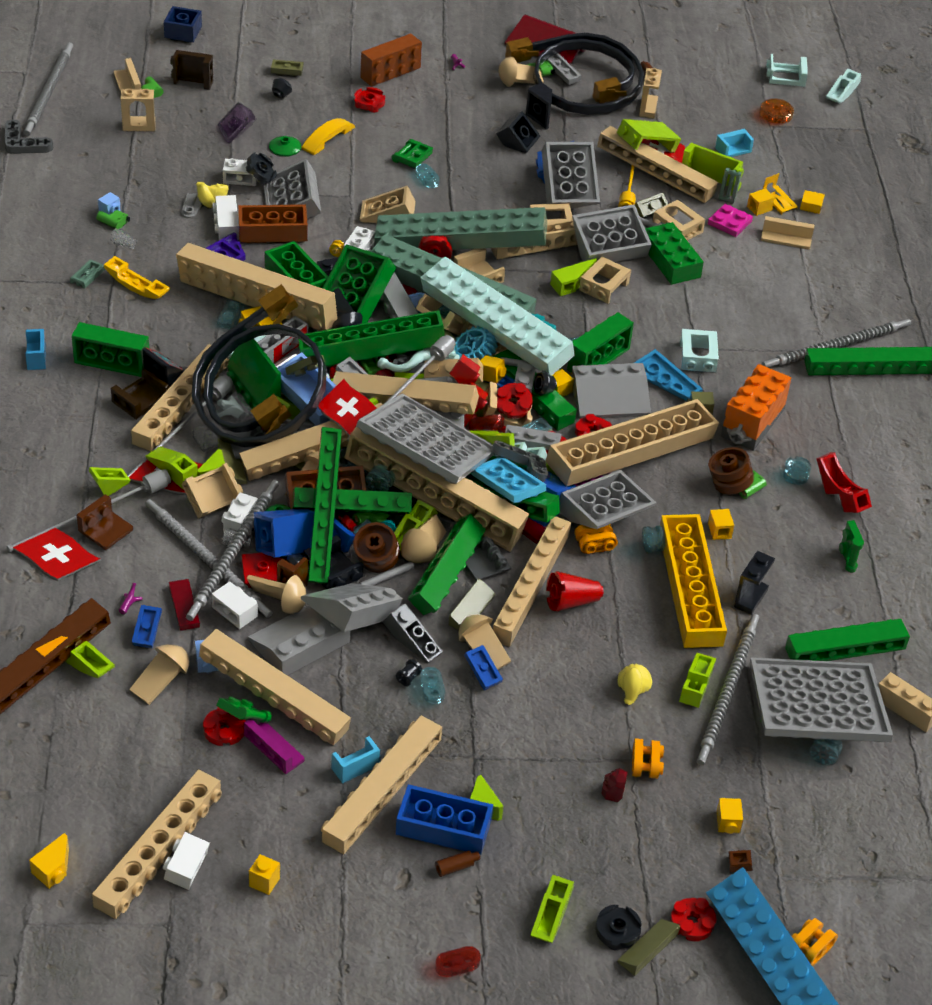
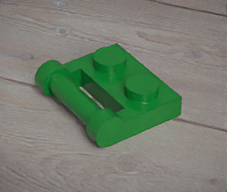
M409 139L399 152H395L391 156V159L395 163L401 162L410 167L417 168L433 153V147Z
M855 520L847 521L846 527L843 530L842 542L839 544V551L846 560L845 569L850 573L857 570V559L864 545V540Z
M233 697L228 699L219 698L216 704L217 707L241 720L249 718L256 719L262 723H268L272 718L270 711H260L254 708L253 703L246 699H241L240 701Z

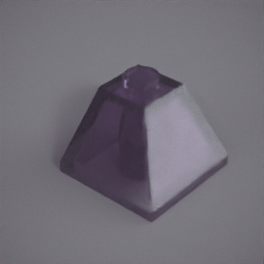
M237 102L217 125L226 141L230 144L253 125L256 117L249 108Z

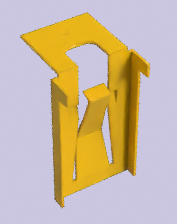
M778 173L765 179L763 189L767 190V185L773 183L772 187L780 194V196L775 194V191L770 193L775 197L773 206L782 215L783 212L798 209V206L778 185L776 186L779 177Z

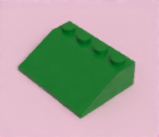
M346 244L322 289L332 292L339 288L354 312L362 314V324L367 323L396 266L389 257Z
M252 339L238 346L228 362L226 375L232 379L236 391L241 393L245 403L249 404L251 409H253L273 394L281 397V372L256 340Z

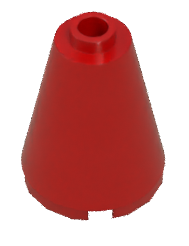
M559 571L551 573L547 580L546 591H550L547 603L552 611H561L597 602L604 594L603 586L598 581Z

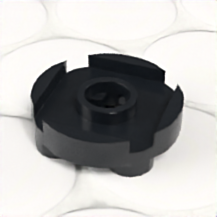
M254 152L247 158L246 171L252 174L261 185L270 183L277 175L276 170L274 171L272 168L274 166L273 162L266 155Z
M610 905L602 909L598 915L595 925L597 936L611 950L617 951L621 948L630 947L640 937L641 919L629 907L624 909L618 908L619 905ZM614 924H617L618 926L623 925V927L621 930H618L614 928Z

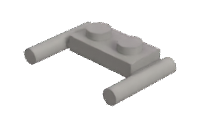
M501 357V359H504L505 365L517 367L515 383L525 384L532 394L536 368L525 360Z

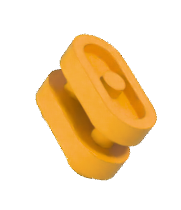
M611 524L599 529L579 525L574 531L581 552L585 554L611 551L618 544Z
M634 738L632 776L641 777L642 771H649V778L658 779L659 775H663L664 762H660V758H663L664 746L660 745V741L651 740L650 746H643V739ZM643 754L649 755V763L643 762Z
M816 918L813 920L808 919L802 926L801 931L798 934L794 933L792 935V938L805 954L812 967L833 947L838 938V934L831 929L825 933L822 932L824 924ZM815 938L818 939L811 947L809 946Z

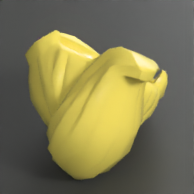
M204 182L196 183L198 198L207 208H213V203H216L215 196H226L229 187L224 184L217 183L216 185L207 186Z
M630 664L621 670L618 675V686L625 691L624 702L628 705L633 704L639 694L651 689V674L642 665Z

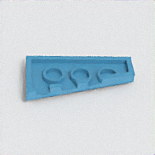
M656 349L634 362L643 363L647 381L685 401L690 399L691 391L702 392V388Z

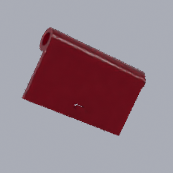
M525 14L505 41V45L509 41L526 37L533 43L566 34H575V32ZM569 50L559 54L571 64L578 52H584L585 50Z

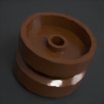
M725 448L713 454L709 459L708 467L716 490L720 493L737 494L749 488L753 483L754 473L747 452L742 448Z
M379 522L368 523L355 534L353 541L354 551L358 560L363 563V567L368 571L376 573L385 572L394 567L399 560L401 553L399 543L393 530L386 524Z

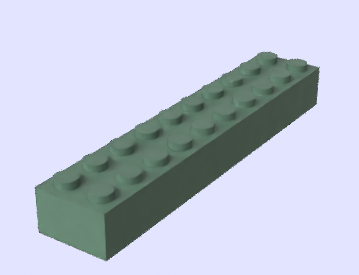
M545 207L378 215L374 239L377 244L386 234L418 248L421 238L424 236H445L451 244L452 250L546 245L548 222Z
M386 234L370 251L389 257L396 266L394 272L400 282L422 293L425 292L423 291L420 277L442 259ZM463 268L529 313L535 314L536 298Z

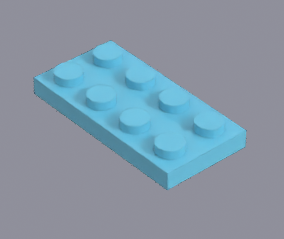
M504 457L487 461L471 472V475L513 503L521 502L526 498L537 496L546 491V484Z

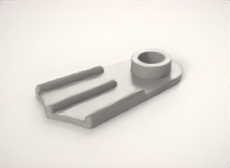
M187 193L181 211L183 217H195L203 206L197 193Z

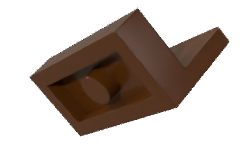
M303 557L296 565L281 559L277 563V582L286 584L291 576L297 575L303 582L304 587L308 585V559Z

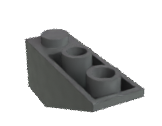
M406 603L382 621L395 639L426 663L443 652Z

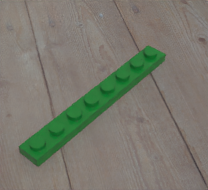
M321 428L308 582L328 584L342 429Z

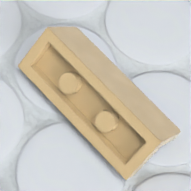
M125 59V70L114 71V77L120 93L121 89L141 90V83L132 59Z
M765 216L761 241L810 249L814 224Z

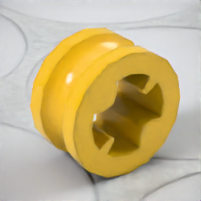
M334 240L329 247L330 253L335 257H339L345 243L341 240Z

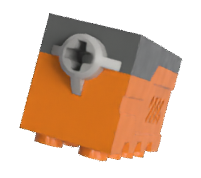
M758 364L753 370L751 377L746 379L744 386L739 388L736 396L732 397L727 404L721 437L754 451L784 411L792 377Z

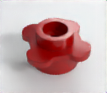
M347 514L342 518L338 516L342 520L340 523L355 533L353 528L357 525Z

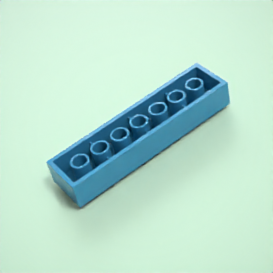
M743 867L706 892L781 1005H839Z

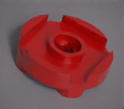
M367 87V90L363 91L361 88L354 94L355 107L369 110L372 113L378 112V109L385 105V95H383V91L374 87Z
M424 236L418 245L419 249L442 257V259L444 257L451 258L452 246L445 236Z
M509 383L500 387L497 391V410L500 414L503 413L508 416L507 418H522L532 407V394L523 383ZM511 398L518 399L517 404H513V402H509V400H511Z
M587 414L576 423L575 433L578 437L591 433L590 430L597 431L610 427L612 424L603 418L596 417L594 414Z
M218 707L208 713L203 721L205 738L217 746H223V743L236 744L244 737V722L246 720L238 719ZM221 725H228L229 728L224 727L221 729Z
M686 898L674 904L670 922L680 925L679 933L686 936V940L702 941L707 939L714 930L716 914L705 898ZM694 916L697 918V922L693 923V920H688V918Z

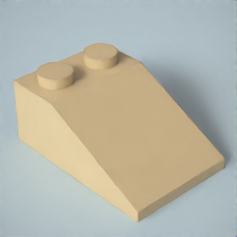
M404 186L363 200L360 221L377 223L378 215L414 214L416 201L409 187Z

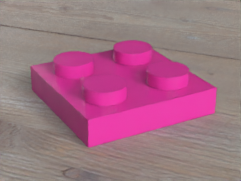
M724 204L708 219V225L737 237L752 222L753 216Z

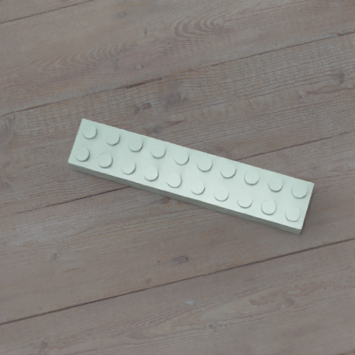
M447 257L441 259L420 277L425 293L475 327L479 326L480 328L483 327L484 330L487 329L489 333L495 336L497 342L539 371H546L553 375L575 356L573 341Z

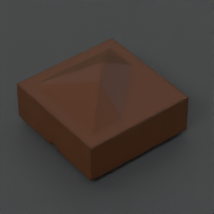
M751 850L729 851L730 872H737L742 867L746 871H752Z

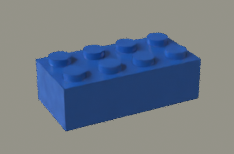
M408 784L396 819L395 835L462 851L469 850L471 853L478 851L479 855H481L492 821L493 804Z

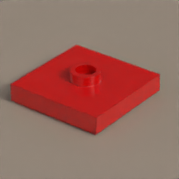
M263 553L241 554L244 582L248 588H252L247 580L248 575L277 582V563L282 559V556L275 558Z

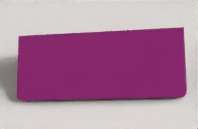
M252 719L244 722V736L285 774L305 761L304 756L268 723L260 722L257 724Z

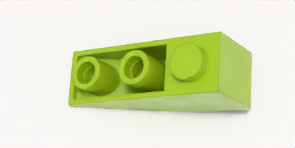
M594 258L552 271L550 285L560 297L576 292L580 287L581 276L597 262V259Z
M160 446L145 455L158 469H166L171 480L182 489L181 484L186 478L198 476V465L186 454Z

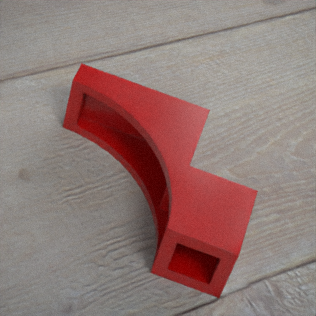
M463 354L449 374L459 384L476 385L474 383L480 376L478 372L481 367ZM477 385L479 399L474 414H464V427L468 422L472 424L477 417V410H482L488 402L486 400L488 393Z
M830 452L816 458L825 493L839 494L844 512L859 513L872 507L868 489L856 485L848 478L841 468L835 452Z

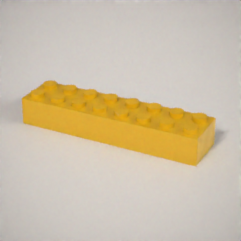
M700 514L662 515L659 534L665 537V540L661 536L660 539L663 541L662 548L664 549L663 553L683 647H724L727 628Z

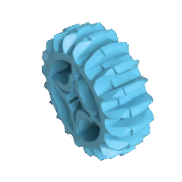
M473 326L470 330L466 329V332L461 333L460 337H456L454 350L459 355V359L464 354L468 358H479L481 360L485 355L492 356V354H495V349L498 346L492 333H489L487 329L484 330L483 327L477 326L475 328Z

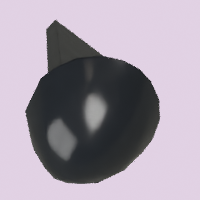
M339 288L332 291L335 293L337 320L333 323L331 329L362 324V314L354 312Z

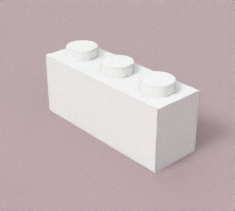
M236 195L215 196L216 203H213L215 234H218L219 240L235 232L237 240H239Z

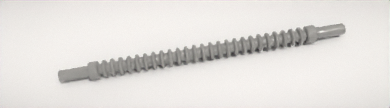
M70 42L65 50L61 52L27 120V126L24 130L26 136H29L33 127L37 125L70 58V52L73 48V44Z
M911 320L892 321L888 324L876 326V328L872 327V329L869 328L868 330L865 329L851 335L848 334L847 336L822 342L818 345L815 344L801 350H794L784 355H778L774 359L764 361L762 365L769 368L805 359L807 348H840L865 341V339L869 340V338L872 339L873 337L876 338L890 332L893 333L899 328L911 325Z
M273 480L266 492L260 495L255 506H253L243 525H241V528L231 541V544L228 545L211 575H209L206 583L201 587V591L194 598V604L186 615L188 620L192 621L200 608L206 605L207 600L210 598L209 596L212 595L227 568L230 567V564H232L235 556H237V553L245 543L244 541L247 540V537H249V534L254 529V512L265 511L268 504L272 501V495L279 485L277 480Z
M151 499L146 501V506L156 514V518L162 524H165L176 537H179L211 569L216 567L219 559H216L215 555L209 552L188 530H185V527H182L165 509H161ZM227 568L222 579L227 583L230 581L235 586L240 587L249 597H253L258 603V610L265 617H271L273 612L261 602V598Z
M752 614L748 627L744 629L731 667L727 673L728 675L703 736L704 739H702L700 744L701 751L697 759L698 765L703 766L705 764L709 751L715 745L719 729L734 694L753 638L756 635L755 628L759 620V615Z

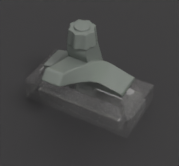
M234 391L227 400L219 399L217 401L219 409L216 412L219 417L231 415L237 423L254 418L250 411L252 409L237 391Z

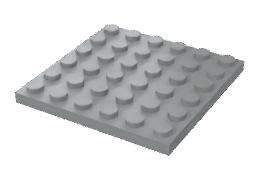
M403 393L359 419L356 425L364 434L372 435L380 443L393 447L397 453L407 455L413 462L426 466L430 472L440 474L450 483L457 484L495 455L491 451L493 444Z
M751 657L750 668L765 736L892 742V729L871 663Z

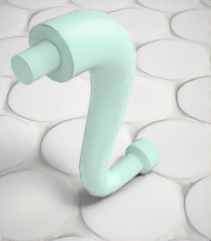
M430 347L416 352L404 364L397 365L390 363L385 358H380L377 365L381 369H388L394 372L409 371L421 362L431 358ZM453 350L445 359H459V355Z

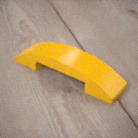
M342 118L330 120L317 128L308 137L302 149L312 155H316L324 149L325 142L340 132L343 134L348 133L355 128V125Z
M116 256L104 264V268L113 278L141 296L159 299L170 290V287L158 280L151 282L128 269L129 263Z

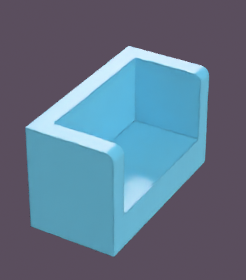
M745 129L717 135L715 148L719 153L729 157L752 152L754 139Z
M368 736L365 738V748L342 759L337 752L332 753L331 769L343 784L372 770L377 762L380 763V749L371 737Z

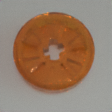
M768 99L762 102L760 115L768 122L783 124L792 120L794 108L787 101Z

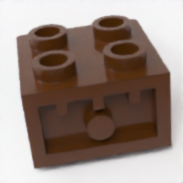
M106 494L77 514L78 531L104 550H107L133 531L131 524L112 512L111 497Z

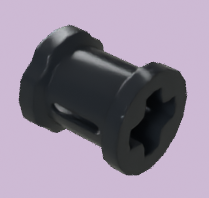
M409 659L406 662V666L396 673V679L403 686H410L413 678L422 673L421 665L417 661Z

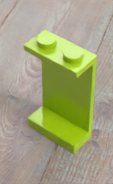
M623 119L616 132L635 150H638L642 139L657 140L668 151L675 153L681 141V138L663 122Z
M690 143L684 150L682 164L722 184L726 168L736 170V172L740 171L742 175L744 173V169H742L743 162L693 143ZM728 174L726 186L729 185L730 174ZM736 176L734 177V181H733V185H732V189H731L730 196H732V193H733V189H734V185H735V181H736ZM742 182L739 183L738 191L741 188Z

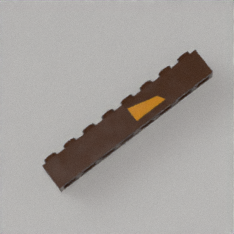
M89 599L86 603L81 604L71 615L66 616L59 625L50 629L43 638L34 642L27 651L18 655L7 667L0 670V714L71 656L70 651L86 640L89 642L110 625L109 612L94 599Z

